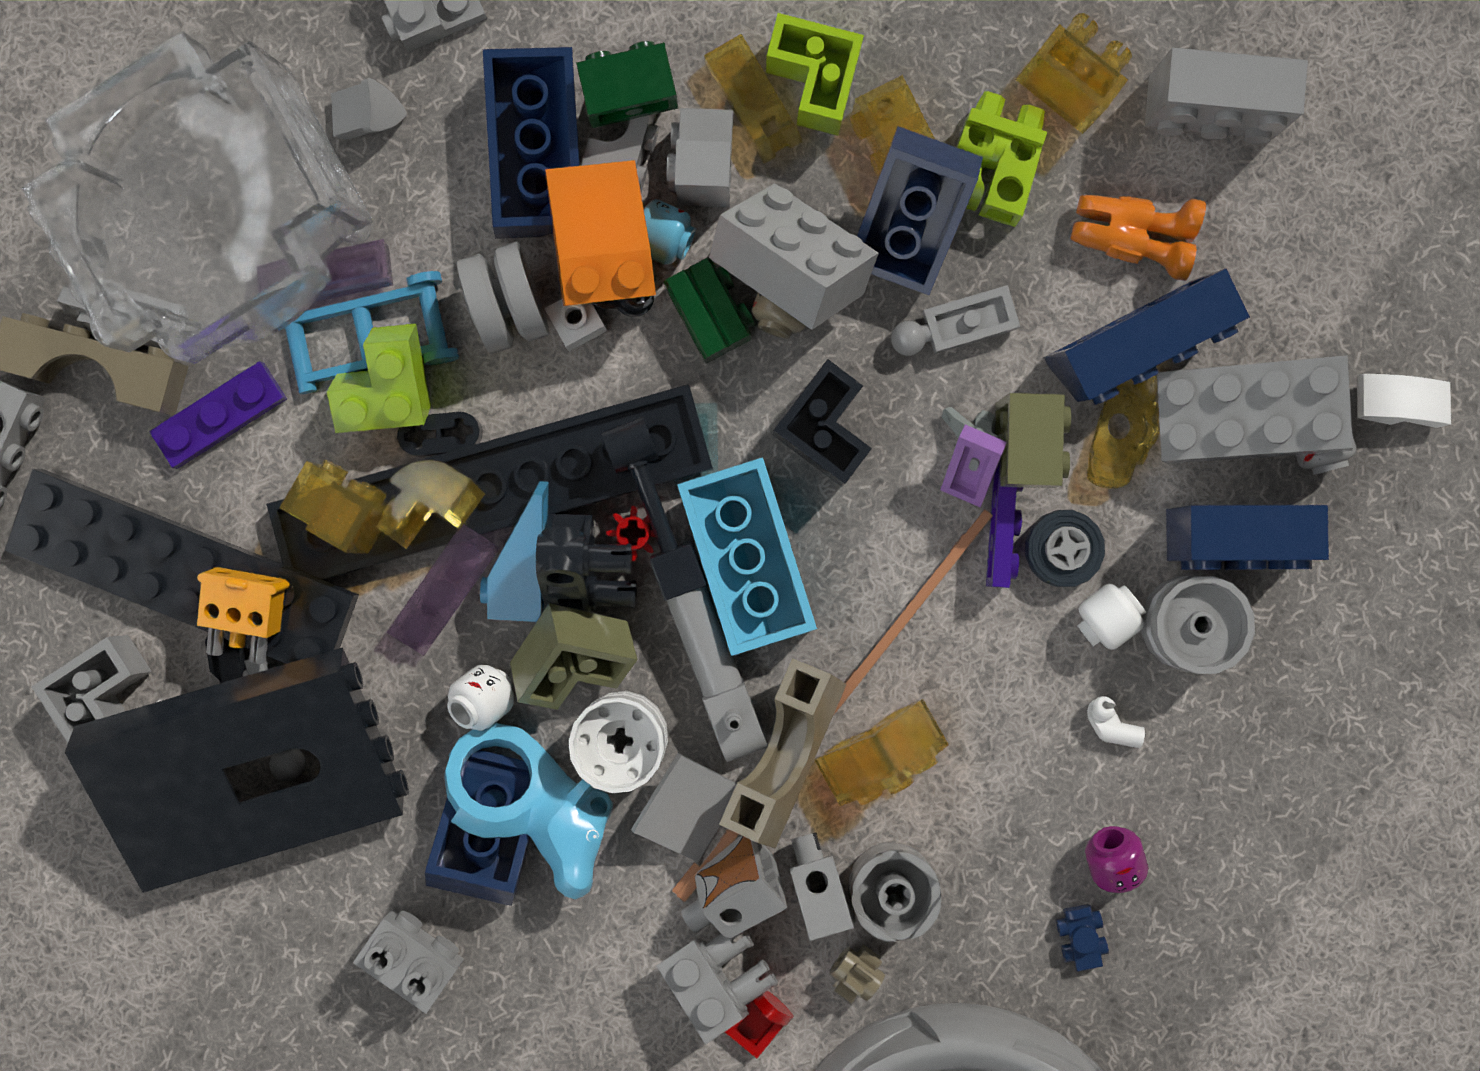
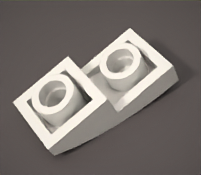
M1358 375L1357 418L1389 425L1403 421L1435 428L1451 425L1450 382L1404 375Z

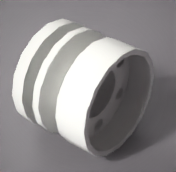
M630 691L608 693L593 701L574 722L569 738L570 760L579 776L593 788L609 793L632 791L647 783L659 768L668 744L667 723L659 708L645 696ZM620 727L625 728L626 736L633 737V741H629L624 749L618 748V741L610 737V735H615Z

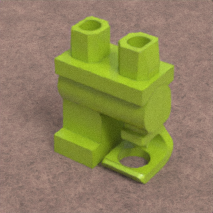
M984 91L976 107L971 108L956 146L959 149L983 157L979 178L966 209L975 211L983 197L985 188L981 177L982 168L993 170L978 215L1016 227L1024 215L1042 146L1047 132L1042 130L1045 111L1032 105H1022L1016 121L1000 117L1006 99L1001 95Z

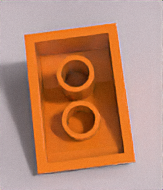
M635 160L545 169L563 306L656 295L651 250Z

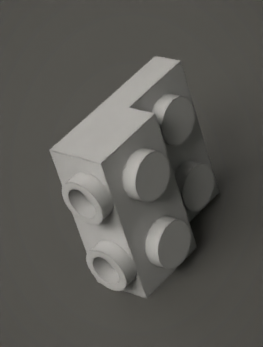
M384 0L389 13L382 16L392 41L400 39L408 52L487 19L480 0Z

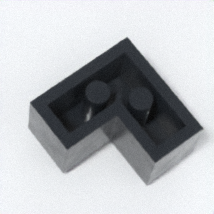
M827 359L775 427L772 435L839 486L843 487L872 448L837 422L860 392L863 385Z

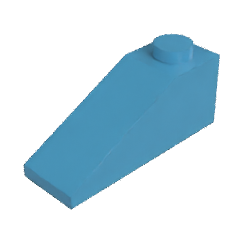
M539 481L488 577H482L480 601L481 603H487V619L537 622L545 610L536 576V543L538 535L546 529L548 482Z

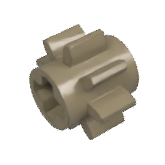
M864 944L858 952L849 946L845 948L835 960L830 970V975L837 979L833 984V987H835L834 991L849 1003H852L857 995L863 1000L868 1001L879 989L885 977V973L878 969L882 963L879 960L880 956Z

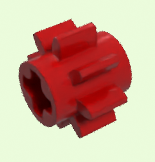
M636 506L631 507L630 517L623 518L617 513L613 514L619 524L616 530L606 531V535L617 537L619 542L617 545L631 544L630 539L623 537V530L630 529L631 522L637 521L638 528L646 531L645 537L638 538L637 546H632V561L637 560L638 550L644 548L651 554L655 552L649 544L651 537H655L649 526L648 516L644 519L639 518Z

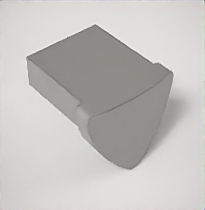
M371 78L362 80L361 84L331 93L333 137L351 139L368 133L381 132L394 127L407 115L405 108L395 95L385 86Z

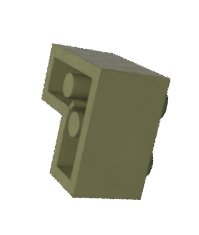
M1009 393L995 403L996 422L994 434L997 435L998 439L1007 442L1000 463V487L1056 488L1062 486L1063 478H1068L1070 472V454L1068 451H1063L1064 433H1069L1071 427L1070 406H1065V395Z
M549 603L510 661L517 702L558 710L577 681L617 689L638 658L627 621Z

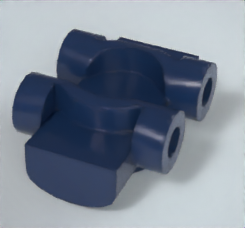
M1089 904L1063 909L1065 918H1059L1055 921L1059 936H1069L1070 943L1061 945L1065 963L1074 961L1077 972L1102 967L1101 955L1109 954L1106 938L1104 936L1099 937L1096 933V929L1103 928L1100 911L1092 912L1091 905Z

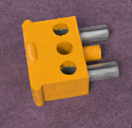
M220 567L199 574L197 579L201 582L197 626L209 628L206 653L213 656L221 655L223 653L225 631H229V646L233 648H244L246 635H251L249 661L256 664L264 663L266 660L268 637L280 632L284 593L290 586L289 582L282 578Z

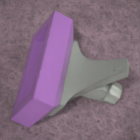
M952 407L944 408L941 417L955 433L958 441L940 490L981 507L1007 442L998 439L997 435L992 433L996 420L995 415L990 411L982 410L973 420V425Z

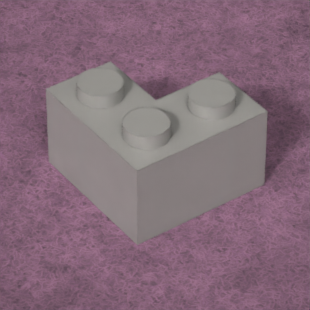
M680 108V122L671 123V149H676V154L667 155V181H669V192L676 193L678 206L730 208L733 110Z
M129 635L106 637L31 687L68 743L74 726L125 712L115 695L152 671Z

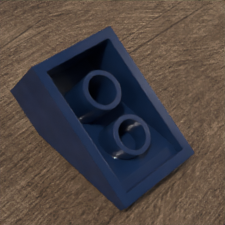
M482 750L470 755L461 770L462 786L470 798L481 805L494 808L511 805L522 798L529 788L531 781L528 766L523 760ZM447 798L425 869L426 886L512 906L530 836L522 834L512 837L482 838L467 833L451 822L456 811Z

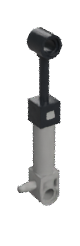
M644 417L601 432L616 473L619 474L630 470L661 551L652 554L649 562L664 601H667L700 687L704 706L726 762L768 747L744 680L740 676L734 657L730 654L723 628L708 592L706 580L692 543L687 541L677 545L647 463L659 459Z

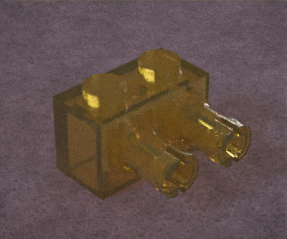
M1078 13L1073 17L1066 29L1060 24L1056 27L1015 80L1083 134L1108 108L1128 81L1120 72L1130 62L1132 53L1126 47L1118 56L1117 52L1123 43L1115 40L1107 44L1100 56L1097 55L1086 45L1097 34L1098 25L1092 20L1084 28L1083 25L1090 16Z

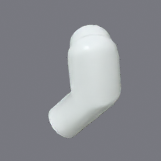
M1100 696L1089 704L1087 710L1088 720L1102 741L1139 749L1142 747L1145 737L1144 727L1121 723L1114 710L1116 704L1111 698Z

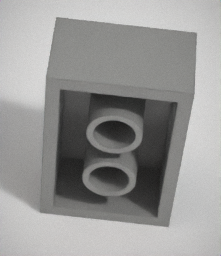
M1172 48L1149 75L1144 127L1157 128V133L1166 136H1176L1183 134L1184 131L1201 132L1200 136L1209 140H1219L1226 138L1228 135L1244 136V141L1247 143H1268L1304 114L1308 60Z
M774 183L720 214L709 258L813 330L864 295L878 252L863 243L859 237L848 233L830 221L823 213L812 209L793 196L789 190Z

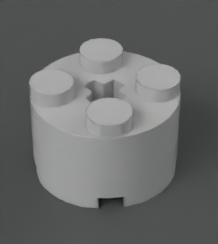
M896 842L879 843L862 853L850 871L848 893L853 910L863 928L874 937L891 942L909 938L914 939L927 932L936 921L941 909L940 884L936 873L928 861L914 848ZM899 884L903 891L902 895L898 897L892 894L888 898L885 891L888 886L896 887Z

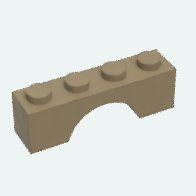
M22 313L20 321L2 316L0 323V371L50 384L55 376L68 365L83 360H95L110 375L115 387L117 401L171 416L176 414L189 367L174 361L176 353L149 346L147 354L132 350L134 342L110 335L106 336L105 343L90 339L92 331L64 324L63 331L48 328L50 320Z
M792 658L774 698L776 720L768 747L755 769L745 779L737 782L719 825L754 842L776 848L845 690V683L830 673Z

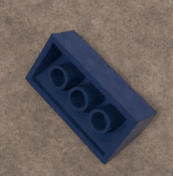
M572 47L482 49L492 225L495 239L531 238L553 234L545 169L579 166Z
M1227 268L1180 286L1045 356L1044 359L1048 367L1077 402L1092 399L1094 405H1097L1118 395L1119 391L1116 386L1132 379L1135 385L1157 375L1159 371L1156 366L1171 358L1173 364H1176L1199 353L1196 347L1197 344L1211 338L1214 344L1239 332L1236 324L1250 318Z

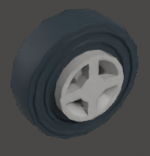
M1055 510L1041 516L1031 526L1025 540V557L1031 571L1042 582L1055 587H1076L1088 582L1099 571L1105 557V540L1099 526L1087 515L1075 510Z

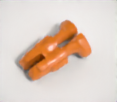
M1082 195L1079 197L1076 213L1085 218L1108 222L1109 226L1090 222H1075L1070 239L1084 247L1106 252L1105 255L1114 259L1138 264L1143 257L1149 258L1163 265L1173 279L1186 281L1192 271L1197 251L1196 244L1191 242L1197 237L1203 224L1206 202L1190 199L1177 212L1158 213L1155 212L1153 202L1146 199L1132 198L1130 196L1111 198ZM1147 230L1170 236L1179 240V242L1167 243L1149 239Z

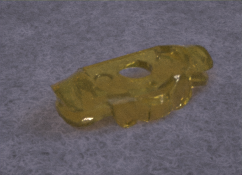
M1157 375L1135 385L1132 379L1116 386L1119 391L1118 395L1104 401L1089 450L1087 479L1092 484L1108 489H1117L1125 486L1131 481L1136 465H1143L1146 461L1148 452L1155 445L1160 431L1159 405L1155 402L1158 392ZM1115 414L1124 415L1130 424L1128 434L1122 439L1114 438L1108 430L1109 420Z

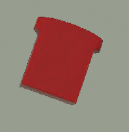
M768 990L746 1005L749 1015L725 1031L728 1036L756 1059H758L783 1026L788 1025L794 1017L790 1010Z

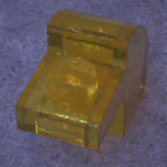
M433 460L414 462L399 470L389 480L401 493L385 507L382 519L376 528L407 549L432 513L460 530L485 493L471 479L445 463Z

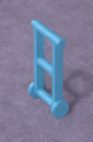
M438 271L417 273L406 278L408 287L300 312L299 306L296 305L282 308L281 312L299 394L316 392L315 383L334 379L336 374L368 371L363 343L373 328L369 309L417 297L420 300L429 345L420 346L424 364L438 365L459 359L457 348H448L435 286L443 282L441 273ZM352 313L362 360L313 372L303 324Z

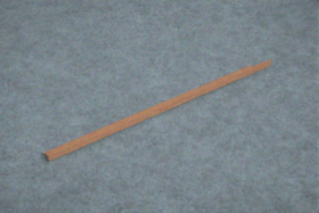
M984 509L968 531L959 538L951 548L949 555L858 669H855L845 681L846 687L835 713L993 515ZM727 829L720 838V842L702 865L699 866L695 862L672 890L677 894V897L686 902L697 888L695 881L697 872L737 838L738 833Z

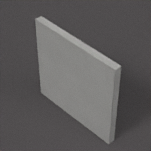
M677 753L631 828V831L699 862L721 826L719 823L737 783Z

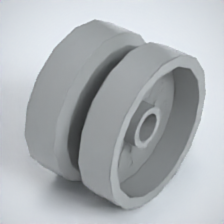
M517 241L496 248L494 264L498 275L497 278H495L488 261L480 254L457 261L458 274L469 314L485 348L490 354L512 348L514 334L510 318H513L519 334L528 342L550 335L545 312L533 276Z
M1177 576L1161 583L1147 597L1143 607L1146 613L1141 616L1144 623L1141 634L1148 650L1162 664L1195 674H1217L1235 666L1249 651L1255 635L1254 613L1247 597L1233 583L1215 576Z

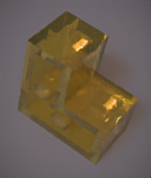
M324 459L321 465L306 461L279 508L308 524L306 527L307 531L345 553H369L395 507L384 502L387 494L363 481L360 483L354 479L346 480L345 478L349 472L329 460Z
M920 699L892 711L868 730L837 742L814 759L839 806L856 800L862 806L881 796L883 790L888 789L892 795L909 787L914 782L911 776L913 774H920L936 765L938 761L935 756L949 744L924 699Z

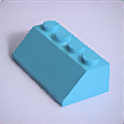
M763 457L677 484L731 656L817 629Z

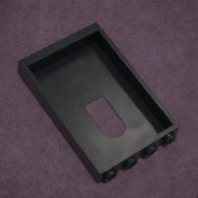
M343 647L74 726L64 752L142 893L402 816L404 796L409 795L408 782L403 770L396 771L392 763L394 751L388 735L381 736L377 728L379 717L376 706L372 699L365 700L361 691L363 689V678L359 666L356 662L349 663ZM289 749H304L310 751L318 758L321 769L318 775L311 781L242 802L238 801L223 771L225 768Z

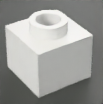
M561 299L544 308L569 352L607 331L591 303L563 306ZM573 310L582 312V319L577 324H569L567 322V315Z

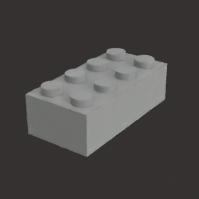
M1348 355L1166 371L1157 374L1161 460L1167 464L1353 451Z

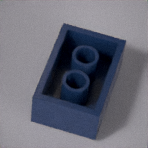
M897 126L857 233V237L863 243L878 252L872 275L930 295L978 181L983 157Z
M1190 505L1166 509L1167 561H1180L1181 570L1222 569V561H1224V570L1267 569V561L1268 569H1312V560H1329L1328 505Z

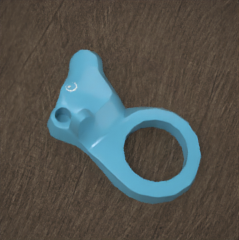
M495 723L483 731L471 730L460 737L448 755L450 757L444 775L447 798L456 811L451 822L467 833L482 838L529 835L539 852L550 865L557 890L564 896L572 899H578L586 895L592 888L595 859L603 839L606 823L613 810V802L608 794L593 788L583 779L579 783H575L535 739L516 726ZM492 746L509 748L520 755L528 766L531 779L529 788L522 798L511 805L497 808L481 805L470 798L463 788L461 781L462 766L470 755L482 748Z

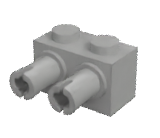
M392 909L380 922L353 963L426 1014L464 958L457 954L459 949L450 940L442 936L434 938L422 930L423 924L417 917L406 911L398 913Z
M720 934L708 943L699 938L693 940L657 965L658 970L705 1045L749 1015L746 1007L747 1004L773 986L778 985V981L773 973L763 980H759V976L770 970V967L763 959L732 982L723 973L721 966L747 948L754 946L749 935L744 936L737 942L734 939L740 934L732 938L724 937Z

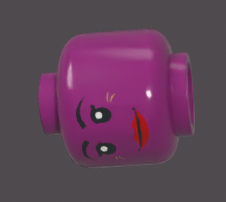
M1109 826L1102 828L1088 840L1085 848L1086 860L1092 879L1100 889L1110 893H1125L1134 890L1145 881L1149 867L1141 839L1134 831L1123 827Z

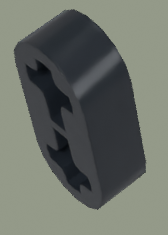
M466 412L428 415L425 424L420 425V428L427 432L436 431L437 438L423 440L422 448L417 449L416 443L408 441V434L415 432V426L399 427L397 431L399 446L411 455L422 457L440 455L479 444L483 436L481 423L476 417ZM463 420L466 426L473 428V434L467 435L466 443L460 444L459 438L452 436L444 437V430L458 428V421Z

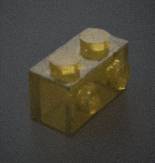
M903 75L855 98L852 109L853 115L850 116V122L857 137L860 140L867 139L873 151L869 155L870 162L878 177L897 126L935 139Z

